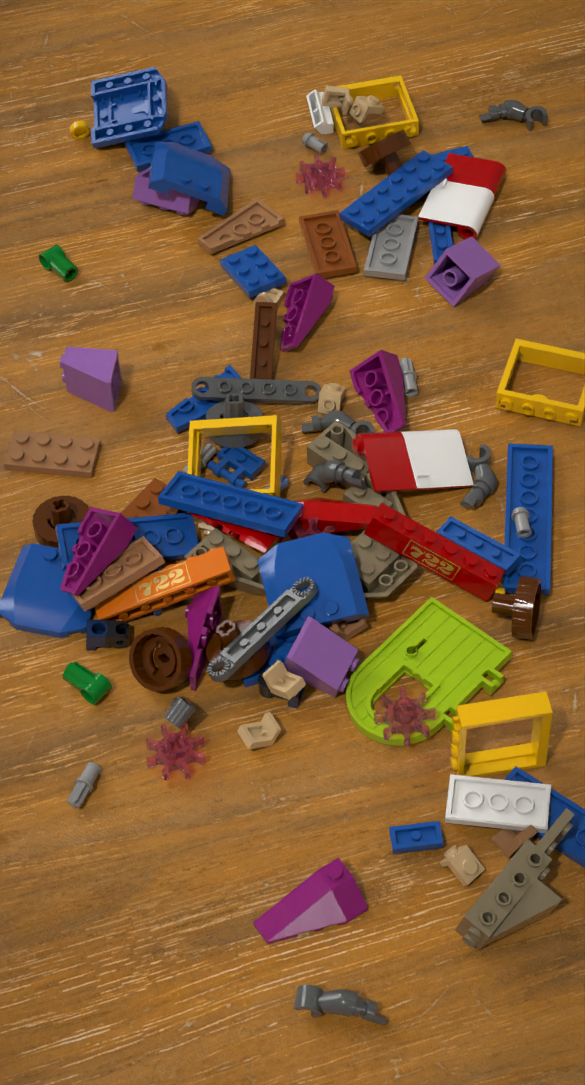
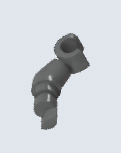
M506 100L504 103L499 104L498 107L496 105L488 106L489 113L479 114L481 122L495 120L499 116L521 122L526 120V128L530 132L533 129V121H539L542 125H547L548 118L545 108L541 106L528 108L517 100Z
M330 411V414H323L324 417H319V415L311 416L312 422L301 424L302 433L321 431V428L327 429L335 420L352 430L355 435L375 433V428L370 422H356L342 411Z
M486 444L480 445L478 459L472 455L467 456L470 471L475 474V481L472 489L460 503V505L466 508L479 506L486 496L492 494L496 487L497 479L490 467L491 449Z
M330 460L324 465H315L303 480L305 485H310L312 482L318 484L323 494L333 482H346L362 489L367 487L366 481L360 479V470L352 467L349 468L344 462Z
M300 985L297 988L293 1009L310 1010L313 1018L321 1016L323 1011L324 1013L347 1017L351 1015L358 1017L360 1015L362 1019L382 1026L387 1021L385 1016L376 1013V1002L368 999L364 1002V998L359 997L357 992L347 989L324 992L321 988L314 985Z

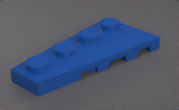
M228 365L225 368V372L221 375L214 376L216 378H241L231 365ZM205 386L204 388L200 387L197 390L201 393H205L208 391L207 386ZM194 396L189 399L185 398L166 413V420L176 433H179L190 427V421L206 420V413L209 408L222 401H202L194 398Z

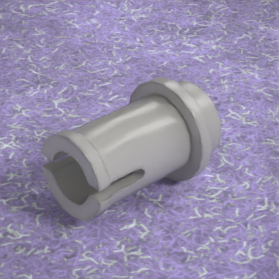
M307 132L302 138V143H304L305 147H310L321 155L328 148V143L315 137L314 133Z
M524 507L515 508L511 517L515 521L517 535L520 538L528 537L532 533L528 520L530 517L529 511Z

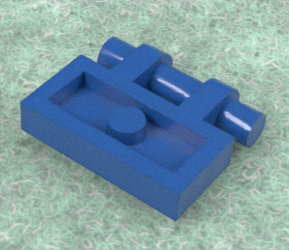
M223 447L217 453V459L220 462L210 461L207 465V468L213 471L215 476L223 477L228 481V484L245 488L247 482L242 478L245 476L252 480L266 467V462L244 447ZM228 467H231V468H233V469L236 470V471H234L233 473H231L230 471L227 470V468H228Z

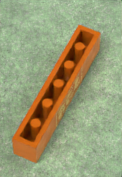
M212 548L207 553L191 556L178 564H170L162 570L147 573L135 583L129 584L118 591L117 594L98 603L95 611L98 620L126 622L237 579L225 548Z

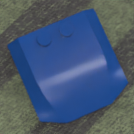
M156 67L91 81V97L94 101V127L91 128V143L94 148L160 134L168 118V86Z
M156 141L153 146L148 188L166 195L170 189L207 202L205 209L225 215L228 205L230 168L213 156L178 143Z
M323 532L279 543L257 560L268 606L286 590L291 589L293 584H296L295 581H300V578H312L317 586L316 595L275 633L277 640L298 635L308 616L322 625L346 620L347 623L369 617L349 537ZM305 587L301 591H303V593L304 591L307 592L306 589H309V587Z
M31 543L23 546L0 600V618L6 619L10 622V626L16 630L64 638L69 637V633L81 631V634H85L87 619L92 620L95 607L84 612L69 593L60 590L66 570L62 569L59 548Z

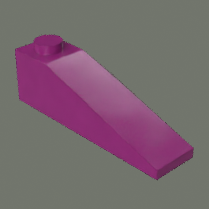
M313 274L290 283L284 307L287 308V314L283 316L286 327L282 331L280 349L282 352L298 347L333 298L332 294L335 286L318 274Z
M379 350L349 370L354 389L363 397L367 408H370L375 414V419L384 432H398L406 426L403 373L397 355Z
M90 507L77 532L80 535L78 544L73 545L72 552L74 557L72 562L67 565L60 590L78 596L127 547L137 527L121 513Z
M216 586L195 595L192 603L187 605L185 611V618L188 620V646L192 655L189 678L191 690L193 691L197 689L207 660L206 646L211 636L216 632L223 615L220 587Z
M337 858L314 872L255 920L253 925L265 942L271 944L297 937L303 932L311 930L316 932L323 930V927L347 924L368 911V907L354 877L342 861Z

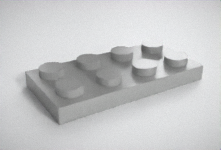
M398 214L373 233L364 268V276L396 280L406 279L418 226L417 216Z

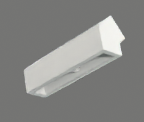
M315 89L306 95L314 128L320 134L334 133V123L330 108L322 106L321 100L324 92H318Z

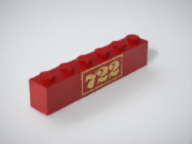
M382 502L364 532L366 536L485 602L488 601L498 587L504 573L503 569Z

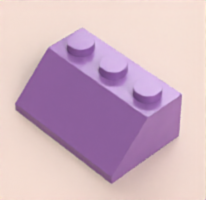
M150 167L135 176L133 199L138 200L141 204L157 205L159 209L163 210L172 209L181 215H187L196 209L200 199L172 189L169 190L167 195L149 189Z

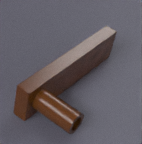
M255 303L250 379L272 380L277 303Z

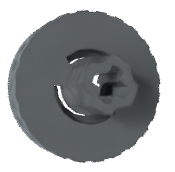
M229 393L225 396V401L209 408L206 413V420L263 416V413L255 404L244 401L243 395ZM263 433L208 436V438L215 444L223 447L240 448L254 444L261 438Z

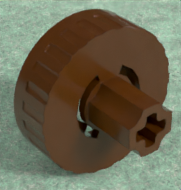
M403 129L360 151L358 155L364 168L381 161L389 176L402 166L396 152L411 143Z
M63 495L52 497L41 503L35 510L32 520L37 542L40 545L59 548L56 530L52 526L56 528L57 524L82 522L90 509L88 505L81 499Z
M521 576L515 596L500 593L494 594L492 613L512 616V637L532 640L535 635L541 604V578Z
M224 620L223 623L218 625L216 632L211 636L206 646V656L209 663L211 664V661H215L220 656L219 653L253 621L238 620L232 622V620ZM267 641L227 680L242 679L257 672L266 663L270 655V642ZM224 667L219 668L216 672L219 673V671H221L222 673Z
M158 627L143 631L134 639L129 652V663L131 671L140 685L148 690L160 692L178 687L187 679L191 671L192 655L187 641L180 633L169 627ZM157 648V650L155 651V654H154V661H153V652H154V649Z

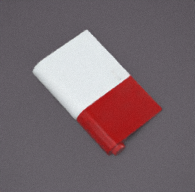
M449 153L445 163L453 167V173L431 189L418 216V220L455 226L458 229V235L465 240L469 237L476 239L507 170L502 163Z
M457 429L360 433L352 441L353 451L358 456H365L374 493L474 486L461 435Z

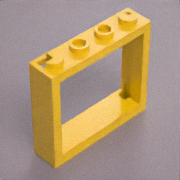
M401 75L336 86L349 88L350 96L353 97V103L357 96L368 97L372 95L378 99L397 96L406 118L405 121L345 131L337 107H329L342 149L375 144L403 129L408 138L419 136V120Z
M515 339L496 393L495 408L581 427L585 416V385L578 405L509 391L507 387L517 360L585 375V353Z
M277 415L190 421L187 474L201 476L202 437L272 432L270 489H252V491L280 498L282 422Z
M547 692L456 706V716L452 717L454 730H451L453 743L450 745L452 754L450 766L453 771L456 770L457 775L483 777L511 772L515 766L521 770L546 766L553 714ZM533 718L531 743L465 754L467 729Z

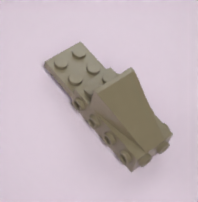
M566 808L537 845H534L528 839L463 917L455 931L462 936V940L469 947H476L480 950L483 946L548 917L562 898L544 885L542 881L551 870L547 867L552 860L549 855L573 826L570 820L575 814Z

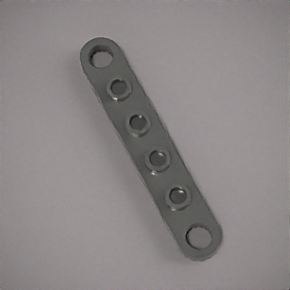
M216 377L196 378L191 386L194 398L202 401H225L227 394L239 393L244 396V401L305 403L310 405L319 401V392L321 390L320 385L313 381ZM199 384H205V386H207L208 391L205 393H201L196 389V387ZM311 388L315 390L316 396H307L305 389Z
M303 577V579H299L300 581H295L296 584L294 583L291 589L286 590L219 653L220 656L215 661H211V664L209 663L207 672L213 681L223 682L233 675L316 595L317 586L312 578L307 577L306 579V577ZM309 587V589H306L307 592L304 591L303 593V591H301L303 588ZM224 667L222 673L221 671H219V673L216 672L219 668Z

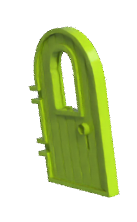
M431 597L352 674L346 690V703L350 719L355 727L368 738L393 746H405L424 741L436 734L444 725L451 732V730H454L452 718L447 716L446 713L450 711L452 715L456 716V706L465 705L481 688H484L487 694L492 695L504 683V675L498 671L512 658V651ZM423 642H425V644L422 645V646L417 650V648H418ZM404 674L420 681L428 689L409 711L399 718L386 719V717L378 715L375 709L373 710L375 702ZM485 674H488V676H489L490 678H492L493 680L490 682L488 679H486V678L483 677V676H484Z

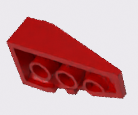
M319 497L295 500V502L303 504V512L288 532L290 538H298L323 532L333 533L367 528L377 510V506Z
M189 513L216 528H220L221 531L265 554L275 545L281 543L284 538Z

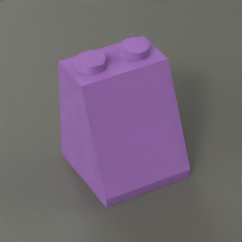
M469 237L447 248L425 279L455 307L490 280L501 265L473 237Z
M66 347L65 354L61 355L60 368L64 369L62 380L63 383H66L67 392L110 412H114L122 381L118 350Z
M308 616L287 655L285 668L287 672L304 677L305 683L336 697L338 691L343 692L347 686L349 679L346 676L349 670L354 672L359 662V659L356 658L358 649Z

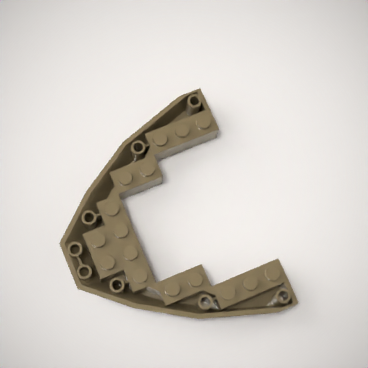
M335 420L307 446V464L313 468L317 464L324 465L330 460L344 462L349 468L352 467L360 470V479L366 481L367 487L362 489L346 482H338L337 484L347 489L343 494V501L376 505L377 508L382 502L405 515L396 492L374 493L365 456H358L353 451L352 441L356 435L352 430ZM216 528L184 556V560L191 556L207 553L212 548L224 547L229 555L237 579L224 586L251 595L266 596L257 561L259 558ZM364 530L351 542V547L365 600L388 597L417 569V563L366 536Z

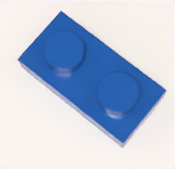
M439 821L389 827L393 854L443 848Z

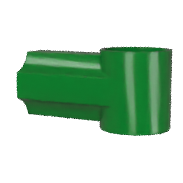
M56 244L39 254L40 263L46 270L52 269L64 281L70 282L75 279L78 267L66 257L59 245Z
M78 662L69 663L62 674L63 680L78 689L83 698L92 705L97 704L112 689L110 681L101 673L93 674Z

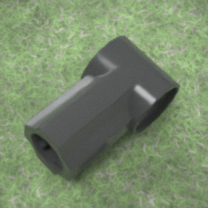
M184 696L174 697L169 703V709L164 716L173 725L181 729L196 711V708Z

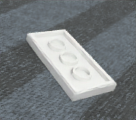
M450 774L445 823L523 831L532 825L537 832L546 833L551 785Z

